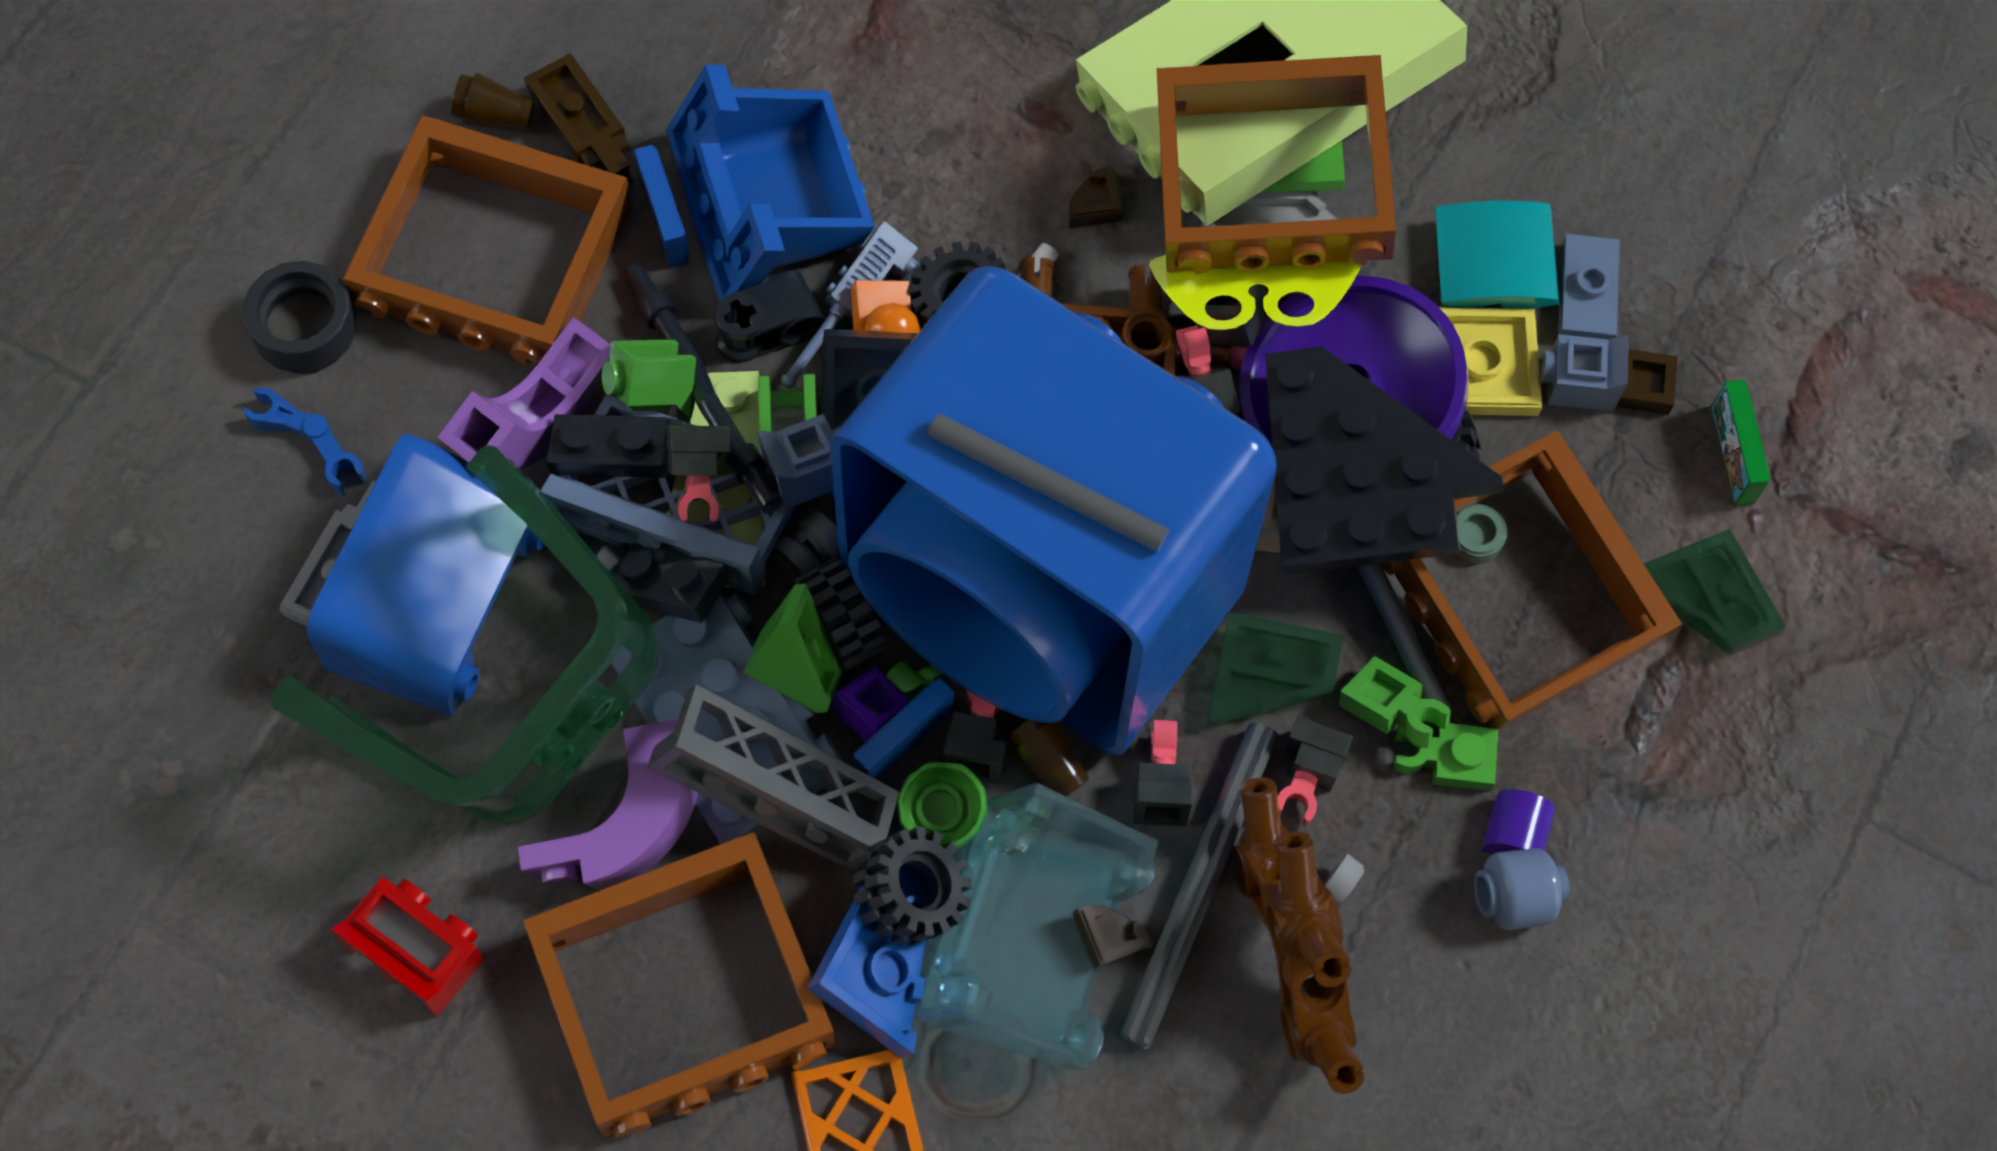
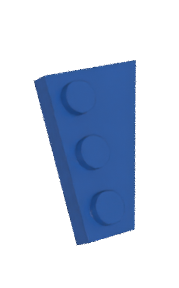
M902 865L899 870V884L902 893L914 907L923 908L926 903V889L923 880L912 867ZM863 886L860 887L858 893L864 891ZM854 900L807 989L900 1058L914 1054L917 1032L912 1031L915 1005L917 1002L922 1001L925 978L920 977L925 942L932 939L909 946V942L903 945L892 944V935L881 939L874 933L879 922L876 920L866 925L861 917L862 914L869 911L867 904L863 903L856 906Z

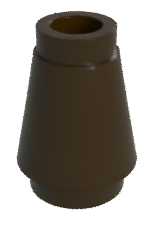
M478 72L475 73L474 77L461 74L453 96L451 116L462 118L463 125L527 131L532 119L535 100L527 98Z
M1027 720L1006 738L1014 749L1011 755L1049 789L1056 792L1061 800L1070 796L1090 779L1083 771V766L1059 721L1041 723Z

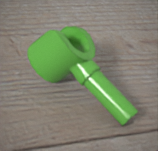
M900 661L887 673L886 677L912 701L926 688L927 684L933 682L934 679L943 675V673L932 665L925 666L917 673L905 661Z

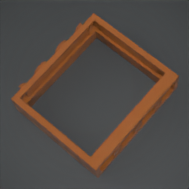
M1381 55L1157 68L1167 272L1195 270L1196 275L1205 273L1210 269L1238 268L1242 271H1258L1267 266L1278 265L1314 268L1324 263L1351 261L1358 265H1366L1368 260L1393 259L1396 224ZM1365 105L1375 217L1182 228L1176 116Z
M422 115L343 278L354 306L369 310L373 318L383 319L385 316L406 322L410 327L423 334L436 335L437 332L458 338L464 345L477 351H488L489 348L511 355L513 359L525 366H528L530 361L539 363L571 319L575 317L579 321L582 320L632 206L627 177ZM432 164L593 214L543 325L380 275Z
M1558 430L1494 463L1489 468L1502 476L1504 488L1534 474L1635 634L1509 702L1421 559L1381 563L1384 571L1389 575L1394 574L1406 593L1404 596L1405 603L1411 616L1419 624L1425 623L1436 641L1435 652L1442 666L1449 673H1455L1467 692L1465 695L1466 703L1473 716L1480 723H1486L1489 728L1498 729V732L1662 642L1682 625ZM1491 495L1455 499L1456 514Z
M755 832L523 920L596 1125L603 1138L615 1134L617 1139L632 1132L638 1135L651 1127L650 1119L672 1110H674L676 1116L693 1113L707 1106L711 1102L709 1096L730 1087H733L735 1093L753 1089L769 1079L767 1072L790 1063L793 1069L805 1068L810 1066V1061L827 1055L825 1049L835 1046L834 1032L822 1001L807 989L812 976ZM751 877L808 1022L609 1101L555 952Z

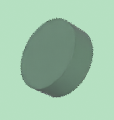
M1474 504L1456 514L1460 554L1455 555L1461 560L1472 564H1483L1493 560L1500 553L1507 538V527L1502 516L1493 508L1481 504Z

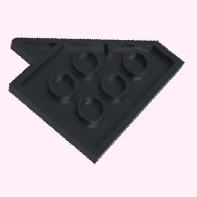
M1322 346L1265 354L1272 449L1277 463L1275 487L1281 563L1284 573L1294 574L1460 554L1455 499L1505 493L1502 476Z

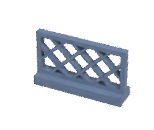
M607 394L594 414L677 419L654 410L631 411L617 397ZM682 420V424L694 425ZM756 446L757 450L762 456L761 448ZM717 452V456L727 455L726 452ZM767 469L764 470V472L766 473V475H769V474L774 473V472L768 473ZM732 473L710 480L711 494L714 495L719 505V514L716 521H711L708 518L697 523L682 521L678 517L677 502L685 490L671 494L665 478H658L665 497L643 505L629 500L626 489L656 478L614 477L594 486H589L578 482L579 476L559 475L558 477L550 474L540 491L547 514L552 519V522L617 546L620 543H629L630 545L635 543L643 547L661 549L723 563L732 576L726 585L754 596L758 593L766 577L763 567L795 508L793 506L785 510L783 504H781L770 518L768 513L762 512L755 501L723 513L716 493L744 484L737 482ZM619 492L621 497L614 495V493ZM701 498L693 499L692 501H690V503H691V502H694V501H697V500H699V499H701ZM670 510L671 513H672V515L667 514V513H664V512ZM761 515L765 529L756 545L733 537L729 528L730 525ZM722 529L723 533L717 532L716 530Z

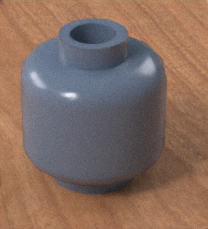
M1539 848L1491 854L1484 863L1483 870H1478L1474 879L1475 898L1481 914L1485 918H1491L1497 927L1505 930L1551 924L1559 915L1562 901H1567L1570 893L1568 876L1563 866H1556L1552 857L1545 850Z

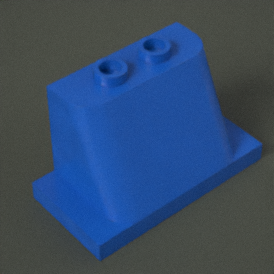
M725 65L704 66L667 126L666 132L719 302L731 293L740 292L761 284L774 268L860 246L875 226L866 202L864 185L857 176L850 155V144L847 137L843 134L829 91L732 88ZM735 307L732 308L731 312L736 311Z

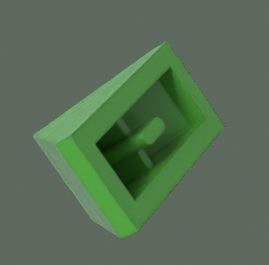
M795 584L760 631L743 672L808 709L821 713L828 711L840 680L842 669L807 584Z

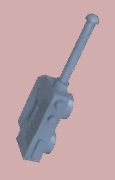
M885 221L879 226H875L860 246L861 250L847 268L844 265L840 269L838 275L841 278L837 284L831 282L827 287L826 291L829 295L824 301L831 306L828 311L829 316L786 375H782L781 383L784 387L793 388L797 385L795 381L823 343L824 329H833L837 322H841L844 317L853 323L851 284L856 280L882 281L889 271L895 276L898 274L902 276L901 281H909V285H913L911 280L913 270L922 271L920 263L912 257L918 247Z

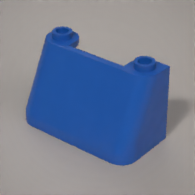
M408 433L402 435L393 447L310 612L307 624L308 640L325 670L454 718L461 701L468 702L477 688L480 670L474 668V655L471 649L516 555L525 558L529 556L533 549L541 550L547 542L552 527V519L549 518L544 503L494 476L479 471L469 462L428 440Z

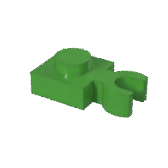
M1375 656L1340 691V707L1385 734H1388L1396 725H1399L1405 729L1407 738L1413 744L1422 748H1428L1431 745L1433 729L1423 724V722H1432L1445 730L1449 726L1451 712L1448 706L1441 701L1421 699L1423 684Z
M1449 723L1445 730L1437 726L1431 745L1428 748H1422L1413 744L1407 738L1405 729L1399 726L1394 735V741L1410 743L1416 749L1417 755L1412 757L1396 755L1392 769L1401 774H1413L1420 771L1423 767L1433 768V785L1491 792L1495 785L1498 729Z

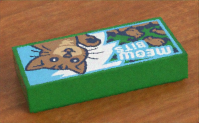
M1745 380L1726 381L1710 407L1734 506L1754 505L1771 478L1748 385L1745 383Z

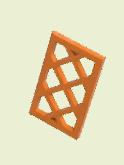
M891 1050L804 1071L795 1070L791 1073L808 1151H821L820 1148L828 1135L854 1151H875L873 1150L891 1120L905 1127L910 1151H924L902 1059ZM890 1065L896 1094L889 1105L858 1087L868 1070ZM854 1074L850 1081L842 1077ZM827 1080L844 1090L826 1120L812 1113L806 1085ZM852 1096L883 1114L865 1144L834 1126Z

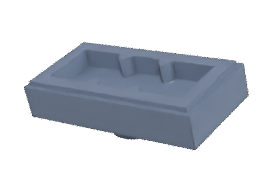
M1565 234L1561 249L1558 334L1608 340L1616 338L1620 239Z

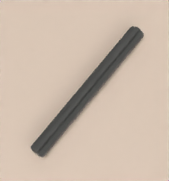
M1252 722L1247 727L1120 1033L1121 1039L1137 1048L1148 1049L1152 1045L1244 821L1240 785L1247 780L1262 777L1273 751L1278 734L1276 730L1259 722Z

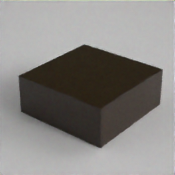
M1629 349L1628 384L1616 407L1669 415L1675 401L1678 356Z

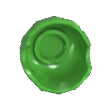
M929 762L921 766L904 780L896 801L899 825L903 830L908 829L909 831L915 827H925V834L936 830L943 834L940 846L952 841L959 849L979 835L988 815L984 787L977 776L961 763Z

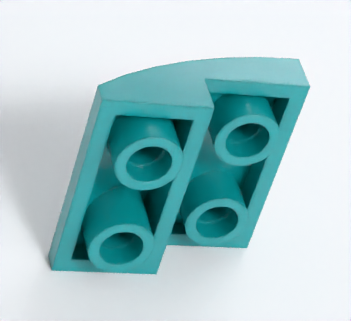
M1477 201L1435 207L1441 303L1443 307L1476 308L1501 304L1502 308L1534 309L1559 305L1552 212L1549 203L1533 201Z

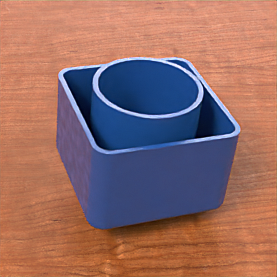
M994 266L979 267L965 276L830 439L839 559L844 563L845 568L849 569L861 593L882 620L928 663L982 700L1008 713L1041 723L1059 721L1060 724L1094 747L1117 756L1124 754L1243 594L1277 468L1275 453L1264 435L1226 410L1220 401L1206 388L1188 378L1173 376L1123 344L1117 334L1097 318L1082 312H1073L1014 273ZM941 413L1169 529L1165 542L1161 549L1156 552L928 436L931 423L936 415Z

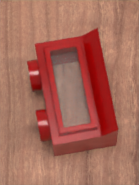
M382 876L344 921L331 928V930L344 948L352 954L355 951L359 952L372 962L378 972L395 985L400 983L417 996L430 1013L438 1017L484 961L479 949L473 944L479 935L452 913L442 921L426 908L432 900L407 879L403 878L395 886Z

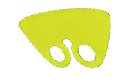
M1166 255L1156 257L1149 263L1155 279L1177 307L1198 325L1213 330L1237 328L1246 324L1253 317L1256 309L1255 298L1248 291L1250 287L1257 284L1264 285L1269 290L1268 294L1263 298V306L1267 316L1274 322L1295 327L1313 325L1324 319L1336 307L1352 285L1361 268V265L1350 261L1324 263L1314 268L1278 265L1267 266L1258 271H1242L1238 268L1210 269L1205 273L1195 275V270L1167 272ZM1288 293H1304L1313 299L1314 309L1305 316L1289 317L1279 310L1277 306L1278 301ZM1217 296H1231L1240 302L1242 308L1236 317L1223 321L1213 319L1206 314V303Z

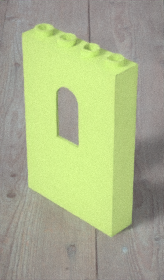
M1171 0L1077 58L1079 83L1076 85V91L1081 102L1090 112L1097 110L1105 118L1115 139L1122 145L1128 143L1138 153L1139 159L1147 173L1155 179L1159 176L1162 179L1157 68L1197 66L1261 25H1264L1293 54L1285 60L1381 55L1385 110L1388 111L1466 61L1467 25L1440 0ZM1365 105L1176 116L1181 209L1187 213L1193 211L1206 226L1210 225L1366 125Z

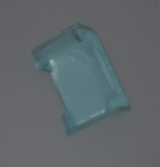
M1035 783L995 796L987 803L988 815L979 835L968 843L964 855L969 868L960 871L961 878L972 879V889L961 893V895L971 898L970 906L968 909L960 912L964 918L958 925L951 927L952 930L937 936L924 975L922 1001L916 1003L915 1014L917 1019L942 1030L1072 1071L1088 1070L1091 1063L1100 1053L1104 1041V1033L1100 1029L1098 1015L1085 1010L1097 968L1094 969L1072 912L1077 908L1088 905L1107 906L1108 909L1116 910L1118 902L1128 900L1136 893H1143L1150 885L1155 873L1153 858L1158 841L1039 783Z

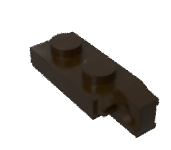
M569 53L524 77L526 89L578 163L594 168L599 167L600 170L627 177L628 185L634 182L629 170L631 165L623 154L631 150L625 136L624 127L572 54Z

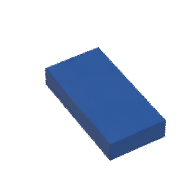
M649 145L634 149L639 179L669 268L688 263L687 259H689L686 234L657 148Z
M941 678L935 679L854 752L855 769L879 781L953 713L954 691Z

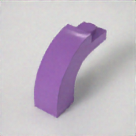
M573 317L535 369L519 385L496 398H486L472 391L437 438L479 471L491 476H507L531 466L548 454L555 414L587 415L596 404L590 397L602 382V368L604 363L609 361L611 344Z
M678 719L623 729L628 762V783L624 797L616 811L599 827L584 834L519 846L521 871L538 879L542 878V884L544 885L574 882L579 879L578 871H582L583 883L601 891L640 876L657 864L683 833L692 815L698 793L648 767L654 746L675 731Z

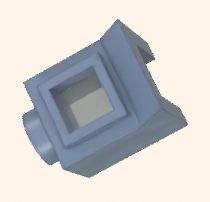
M1558 334L1552 349L1544 350L1540 361V383L1548 384L1547 405L1613 412L1628 384L1629 334L1609 340Z
M824 414L777 432L757 430L762 456L766 462V469L768 473L774 472L776 476L779 494L783 500L782 504L785 510L834 491L830 439L840 427L831 430Z

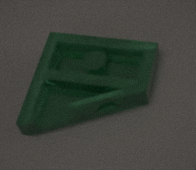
M1731 529L1643 563L1677 617L1728 655L1780 635L1786 627Z
M1229 612L1207 725L1218 726L1330 696L1334 691L1344 635Z

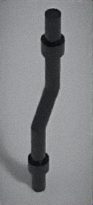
M635 263L630 265L624 271L623 276L639 300L638 310L649 328L657 329L663 340H676L679 343L677 355H693L696 358L692 394L697 406L709 426H726L730 428V452H726L725 463L736 481L746 484L762 512H774L781 506L783 500L764 472L766 462L753 443H746L721 403L701 358L676 320L677 310L666 292L657 290L642 264Z

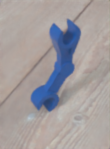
M269 388L253 389L259 402L272 406L264 414H256L249 409L243 408V412L252 427L263 431H292L307 437L310 442L314 443L326 462L324 473L330 487L340 495H345V492L337 479V475L344 469L355 470L363 484L366 483V473L360 459L354 454L344 453L331 433V428L324 416L320 414L310 415L295 409V407Z

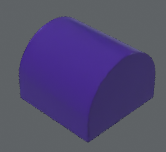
M873 666L835 692L829 708L862 741L867 742L911 701L881 671Z
M1505 789L1499 791L1494 798L1481 852L1494 854L1531 848L1545 850L1555 813L1554 804L1538 794L1524 790Z

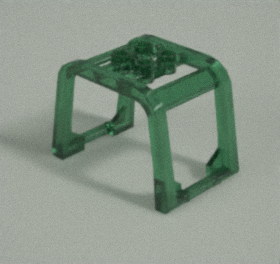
M487 445L482 447L465 467L529 526L594 599L598 611L597 628L586 646L490 761L475 774L464 778L457 777L417 753L350 704L334 696L328 699L307 683L290 675L273 692L271 705L276 711L441 804L459 806L486 822L513 824L534 817L554 800L647 688L658 668L660 641L655 624L544 493L497 447ZM622 646L632 654L624 671L607 689L597 680L613 662ZM529 761L542 768L529 785L518 794L509 795L502 791L512 783Z

